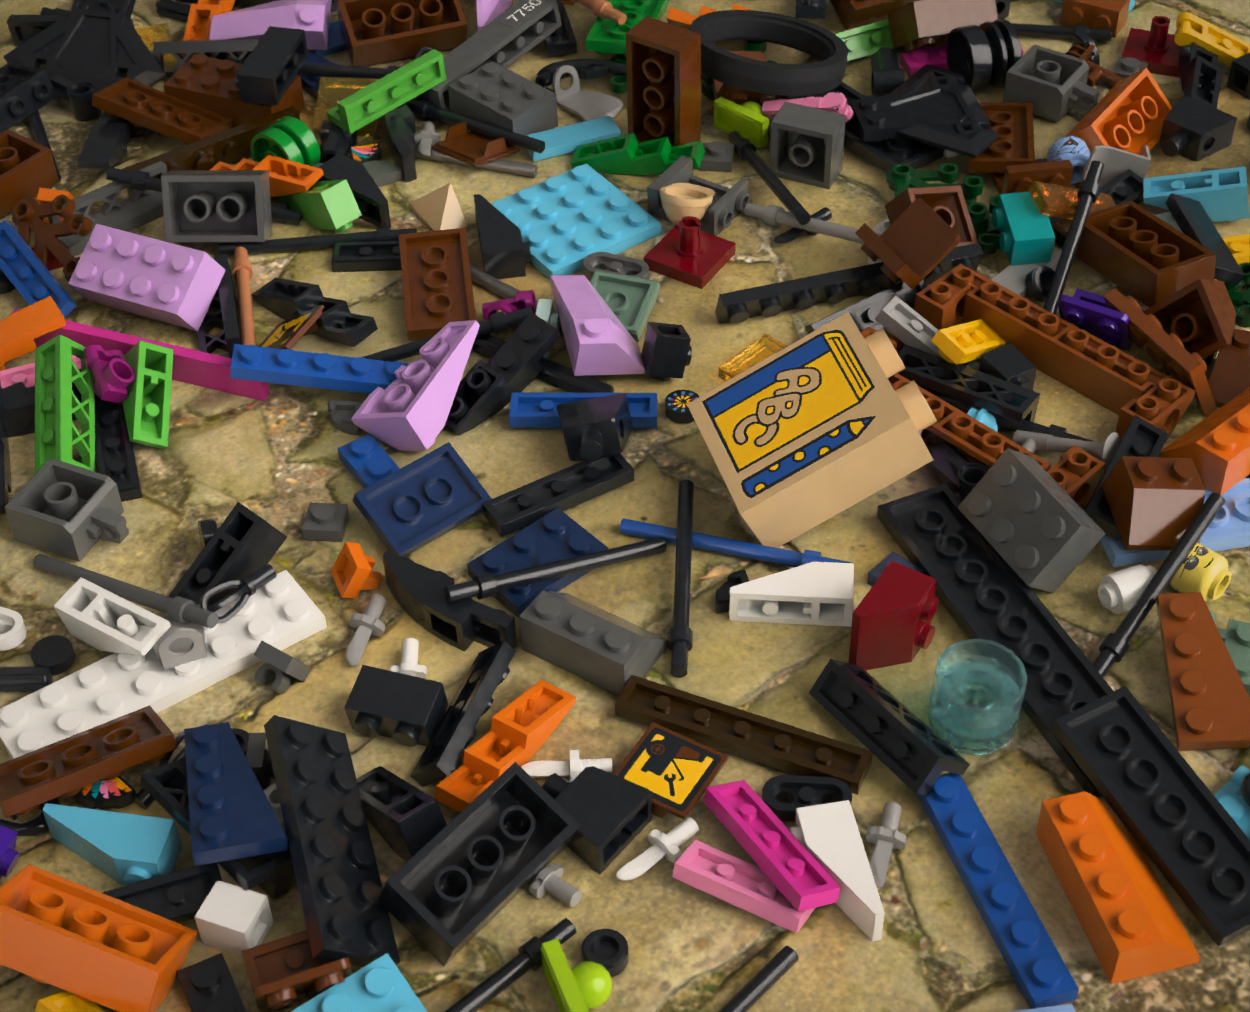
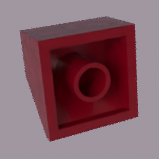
M891 560L853 612L848 663L861 666L866 671L912 662L921 648L926 650L935 633V627L931 625V620L939 604V598L935 597L937 579Z

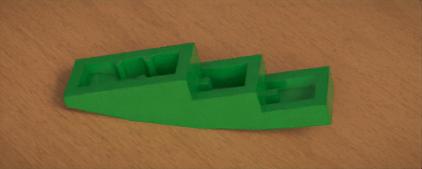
M630 133L578 145L570 164L574 169L587 163L598 173L653 175L662 174L681 156L693 159V170L699 169L705 149L701 140L672 147L668 137L638 143L635 134Z

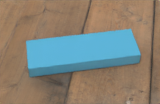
M609 115L526 135L545 143V149L542 153L527 150L533 161L544 160L573 153L578 145L621 136V131Z

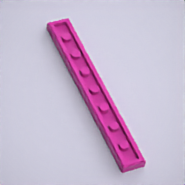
M65 320L67 326L34 339L38 348L61 334L85 347L100 345L106 351L121 350L124 356L140 340L174 349L172 380L260 401H265L270 394L268 382L230 378L232 359L67 320Z

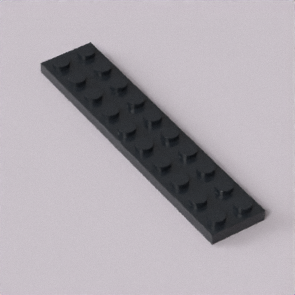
M946 483L879 505L877 518L908 559L920 567L923 574L937 579L936 596L1083 790L1097 798L1102 796L1053 733L1051 727L1055 719L1113 692V689L1032 589L1027 586L958 509L961 501Z

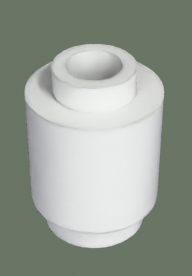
M1137 564L1103 576L1098 587V597L1101 604L1114 614L1129 611L1157 570L1151 565Z

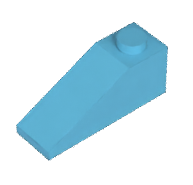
M1246 166L1143 178L1144 204L1169 210L1165 202L1172 193L1199 201L1213 222L1250 218Z
M45 803L42 810L52 838L121 885L127 886L172 873L182 849V843L174 819Z

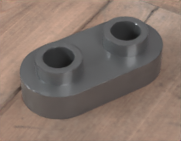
M595 252L589 254L583 261L584 275L589 281L595 270L649 280V266L640 259L607 252Z

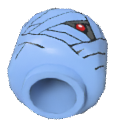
M1067 136L1055 141L1049 147L1047 161L1070 160L1073 166L1071 184L1081 181L1084 168L1091 154L1084 140L1075 136Z

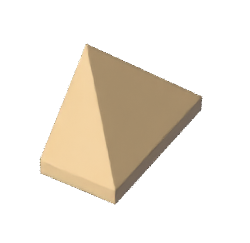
M451 183L410 203V209L430 231L466 228V231H468L467 222Z

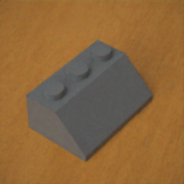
M543 590L519 616L522 650L618 696L622 693L631 675L643 678L668 648V639L568 593Z

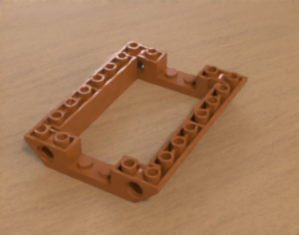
M959 264L916 294L914 311L938 330L982 319L1007 342L1006 344L1011 343L1037 367V370L1119 415L1115 432L1119 435L1120 440L1129 423L1136 415L1169 434L1165 441L1166 443L1195 396V390L1180 383L1178 380L1167 376L962 264ZM869 326L861 334L866 338L877 330ZM887 335L897 353L906 346L896 336ZM898 373L888 378L894 390L911 382ZM918 386L937 419L936 423L926 429L989 467L993 466L1007 448L1029 455L1044 468L1083 510L1086 508L1087 502L1091 499L1105 471L1106 463L1074 445L1060 456V461L1050 469L1051 464Z

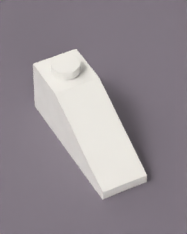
M810 562L730 587L729 621L851 627L854 599V564Z
M82 577L53 606L71 636L100 651L144 656L171 627L168 620Z
M850 801L796 808L795 827H791L789 830L841 887L838 902L835 904L871 941L881 940L885 913Z

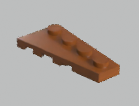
M1115 287L1104 294L1103 297L1107 308L1129 316L1132 341L1139 348L1145 347L1152 362L1161 371L1167 368L1173 379L1195 390L1196 407L1204 417L1214 412L1217 407L1205 375V371L1208 368L1201 356L1196 352L1190 354L1179 337L1173 332L1167 334L1153 314H1144L1138 302L1131 295L1125 297Z
M1201 592L1158 594L1156 604L1177 750L1250 748V697Z

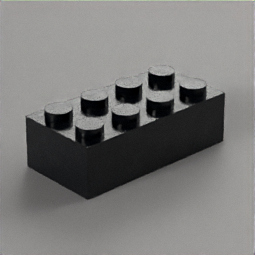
M515 762L386 881L378 901L444 967L541 870L550 864L569 845L581 825Z

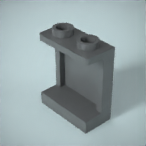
M685 156L677 159L647 187L648 213L668 222L671 221L668 220L664 213L659 192L660 188L674 183H690L713 189L715 194L712 203L700 220V231L717 236L724 228H728L732 220L739 213L743 212L746 204L750 202L747 179L741 178L732 188H727L693 176V159Z

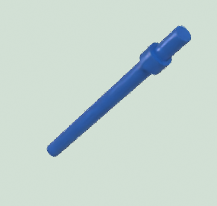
M624 518L620 524V534L646 539L663 537L665 542L676 544V528ZM692 532V548L790 567H797L810 562L851 563L822 557L821 552L805 549L801 553Z

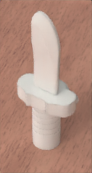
M414 638L403 640L401 664L391 666L390 671L426 679L427 667L425 665H418V640Z
M579 749L570 750V761H532L521 766L532 778H545L556 773L561 777L570 776L571 782L586 767L591 766L613 774L612 758L582 760L579 759Z
M688 817L666 834L657 829L652 830L648 835L652 846L620 868L616 874L617 879L626 881L637 878L663 857L672 863L676 862L682 855L678 847L699 832L697 823Z

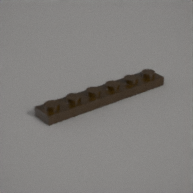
M292 106L125 167L122 170L134 172L159 161L166 164L168 172L210 170L219 161L232 165L243 158L248 159L252 157L250 144L254 136L284 116H292L300 120L299 111ZM129 187L127 188L128 196L131 194L133 190Z
M631 675L615 703V716L648 727L654 722L701 744L795 775L837 778L845 782L851 789V792L857 795L872 763L873 751Z

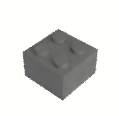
M785 102L771 121L770 169L778 178L830 189L842 170L846 115Z

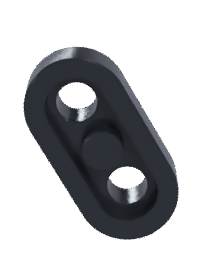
M778 775L765 783L762 791V800L781 821L795 822L796 808L847 800L851 804L852 792L845 782L833 777Z

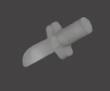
M431 122L424 123L422 130L414 134L415 144H419V152L422 155L430 156L431 146L441 140L440 133L435 132V126Z
M372 595L364 614L354 613L349 621V625L356 629L347 649V661L352 667L358 666L370 636L381 637L384 633L386 626L383 622L379 621V618L386 604V599L381 595Z
M888 802L884 805L880 826H870L866 834V840L876 845L870 868L877 888H883L891 851L893 849H904L906 843V835L897 831L902 807L895 802Z
M553 863L551 866L541 870L532 880L533 883L530 886V893L535 897L541 898L548 892L570 907H575L582 897V892L561 879L563 868L557 863Z

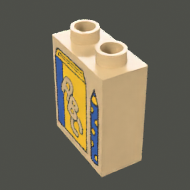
M849 312L844 313L687 404L740 515L762 545L778 548L934 460L919 434L920 431L937 422L923 394L914 380L897 390L893 389L888 378L905 369L901 358L883 328L864 338Z

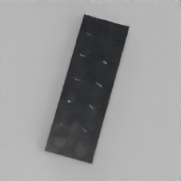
M841 82L836 88L824 93L805 96L782 95L780 99H797L810 96L823 98L829 92H841L846 97V102L849 106L850 100L860 99L864 95ZM853 117L847 123L845 122L844 145L885 172L897 164H908L917 170L944 156V149L906 137L863 142Z
M1124 686L1055 719L1051 727L1053 733L1216 945L1219 947L1250 930L1249 838L1128 688Z
M273 715L264 725L312 957L313 959L329 962L349 957L351 965L365 967L388 953L395 965L400 962V957L389 912L378 901L383 887L346 734Z

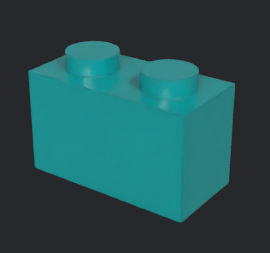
M1040 191L1000 194L998 208H994L992 212V221L994 228L1000 231V249L1002 252H1006L1010 266L1051 262L1056 237Z

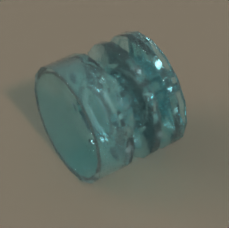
M984 639L962 640L947 647L938 658L927 713L930 729L951 748L960 753L969 755L991 754L1005 747L1015 735L1027 684V674L1021 660L1012 650L998 642Z

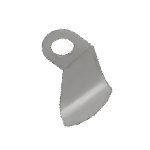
M570 65L561 66L553 76L552 85L554 93L557 94V105L577 114L584 121L609 115L611 118H614L624 105L614 96L581 90L578 73ZM568 72L571 75V84L567 89L562 90L560 78L564 73Z
M1143 145L1139 153L1134 154L1110 146H1095L1086 163L1080 183L1086 179L1090 164L1095 160L1104 164L1098 183L1100 187L1128 169L1142 179L1145 178L1151 162L1149 147Z
M168 614L160 616L168 620L171 627L154 644L152 649L164 670L207 657L204 626L193 622L183 624L171 620Z

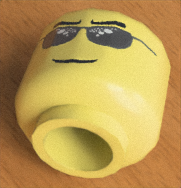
M1197 543L1170 581V586L1180 593L1201 592L1205 602L1211 598L1216 600L1228 587L1232 573L1228 571V561L1225 557Z

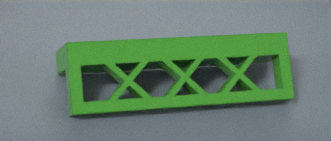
M888 19L835 34L844 41L848 48L847 63L869 57L882 47H889L891 50H894Z
M433 49L337 102L338 106L326 112L328 120L351 134L447 80L443 54Z
M61 334L35 349V474L50 458L96 472L95 397L92 388L94 377L91 369L86 367L83 350L86 347ZM72 355L81 359V372L73 362ZM72 382L81 394V403L72 391ZM72 413H74L82 426V434L79 433L72 422ZM73 445L81 455L82 463L72 459Z

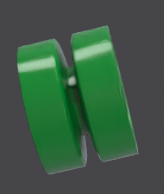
M292 116L282 117L270 127L254 136L250 144L252 158L257 162H261L269 154L312 166L319 163L321 157L319 144L312 131L302 121Z

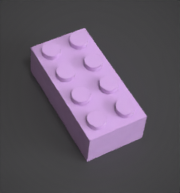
M96 224L68 285L91 302L198 331L226 270L204 251Z

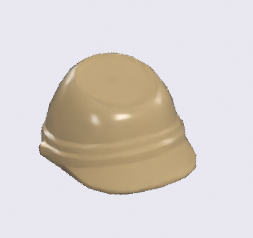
M674 183L659 189L666 217L678 226L679 221H682V218L687 216L696 217L701 220L712 203L715 194L713 189L690 183Z

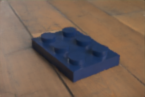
M448 442L355 493L353 502L389 552L405 557L482 513V503L492 498Z
M556 508L467 564L468 575L471 578L488 572L498 575L609 548L563 511ZM591 570L497 591L496 596L493 597L519 617L543 590L559 592Z

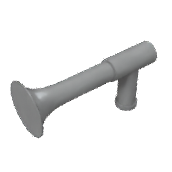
M1016 430L1013 435V442L1032 453L1035 450L1067 452L1075 445L1106 463L1107 467L1120 442V438L1116 432H1112L1105 440L1095 442Z

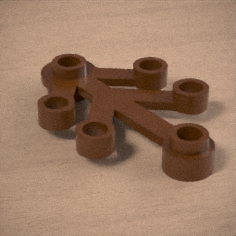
M59 195L52 203L40 204L33 197L21 199L15 205L12 212V221L18 226L19 235L29 246L31 231L33 230L36 234L34 253L46 266L49 249L63 265V273L66 280L69 281L80 257L75 258L58 237L71 235L87 236L92 229V221L82 214H75L68 222L46 225L43 221L45 217L56 215L63 218L70 217L75 211V202L65 195Z

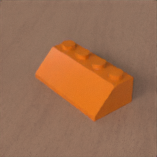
M1144 68L1119 81L1065 137L1075 136L1084 140L1090 154L1095 146L1100 145L1114 147L1134 154H1138L1140 148L1143 145H1147L1150 151L1159 142L1164 118L1173 107L1148 69Z
M1250 387L1164 448L1158 457L1192 458L1204 488L1219 495H1223L1250 474Z
M1086 791L1043 800L1036 835L1110 984L1199 963L1201 957L1142 848L1109 804Z
M30 864L0 887V966L9 967L31 976L36 982L51 984L73 993L81 1000L93 1001L118 1012H155L166 1000L178 976L176 971L181 970L198 933L197 930Z

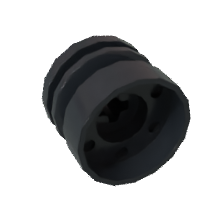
M1005 19L984 22L980 26L972 24L954 28L947 39L948 68L950 71L963 74L971 90L982 89L988 84L992 86H997L1001 83L1005 84L1007 71L1021 58V47L1015 28Z

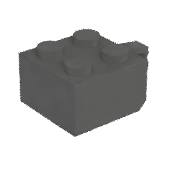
M1034 44L1007 71L1003 103H1032L1033 114L1041 116L1045 120L1059 122L1070 109L1090 112L1098 103L1099 90L1087 85L1089 66L1085 60Z
M50 458L4 507L15 541L79 562L99 539L121 544L129 534V529L126 527V519L121 516L124 509L117 484L107 475Z

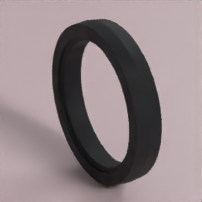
M725 10L704 14L696 18L690 27V31L701 34V73L736 88L783 96L815 95L830 91L839 86L847 67L848 48L841 38L821 26L795 17L763 11ZM728 40L769 42L805 52L817 58L820 62L809 64L765 62L731 53L714 43Z

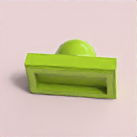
M719 97L714 101V128L727 134L738 131L743 138L749 139L755 147L761 150L768 145L769 118L765 117L762 112V106L759 103L748 101L739 105L723 97Z
M558 938L542 943V969L559 1012H589V1009H597L606 1003L611 994L613 984L610 973L603 965L587 961L580 962L570 968Z

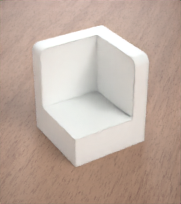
M217 881L194 916L201 941L204 944L242 957L241 951L261 945L274 923L267 895L251 890L245 891L242 887L223 881Z

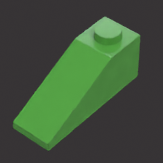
M347 179L319 181L313 184L306 192L275 196L277 202L287 203L290 206V210L302 212L301 218L320 230L334 229L335 233L342 232L353 226L351 221L362 216Z
M139 340L124 356L125 361L133 368L135 373L134 380L126 387L128 396L122 402L131 442L164 450L168 447L174 349Z

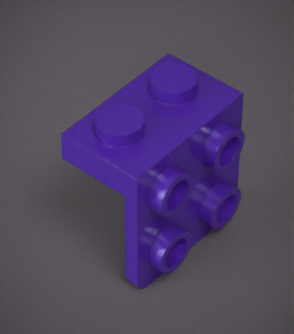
M1078 288L1073 297L1068 295L1060 296L1058 301L1060 318L1118 349L1129 352L1133 341L1130 335V318L1128 315L1107 308L1103 296Z

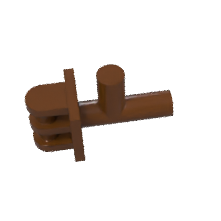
M1075 44L1065 53L1086 61L1089 66L1087 85L1091 87L1098 80L1114 87L1119 81L1124 79L1089 61L1095 48L1092 44L1087 49Z

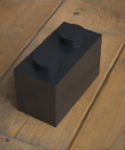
M362 665L344 709L352 729L363 736L376 737L380 735L393 738L405 746L414 747L418 744L427 747L446 712L448 701L441 682Z

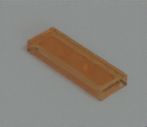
M1037 181L1028 189L1040 214L1067 219L1073 218L1079 200L1077 198L1078 189ZM1099 193L1096 202L1091 205L1089 214L1115 206L1112 197L1109 194Z

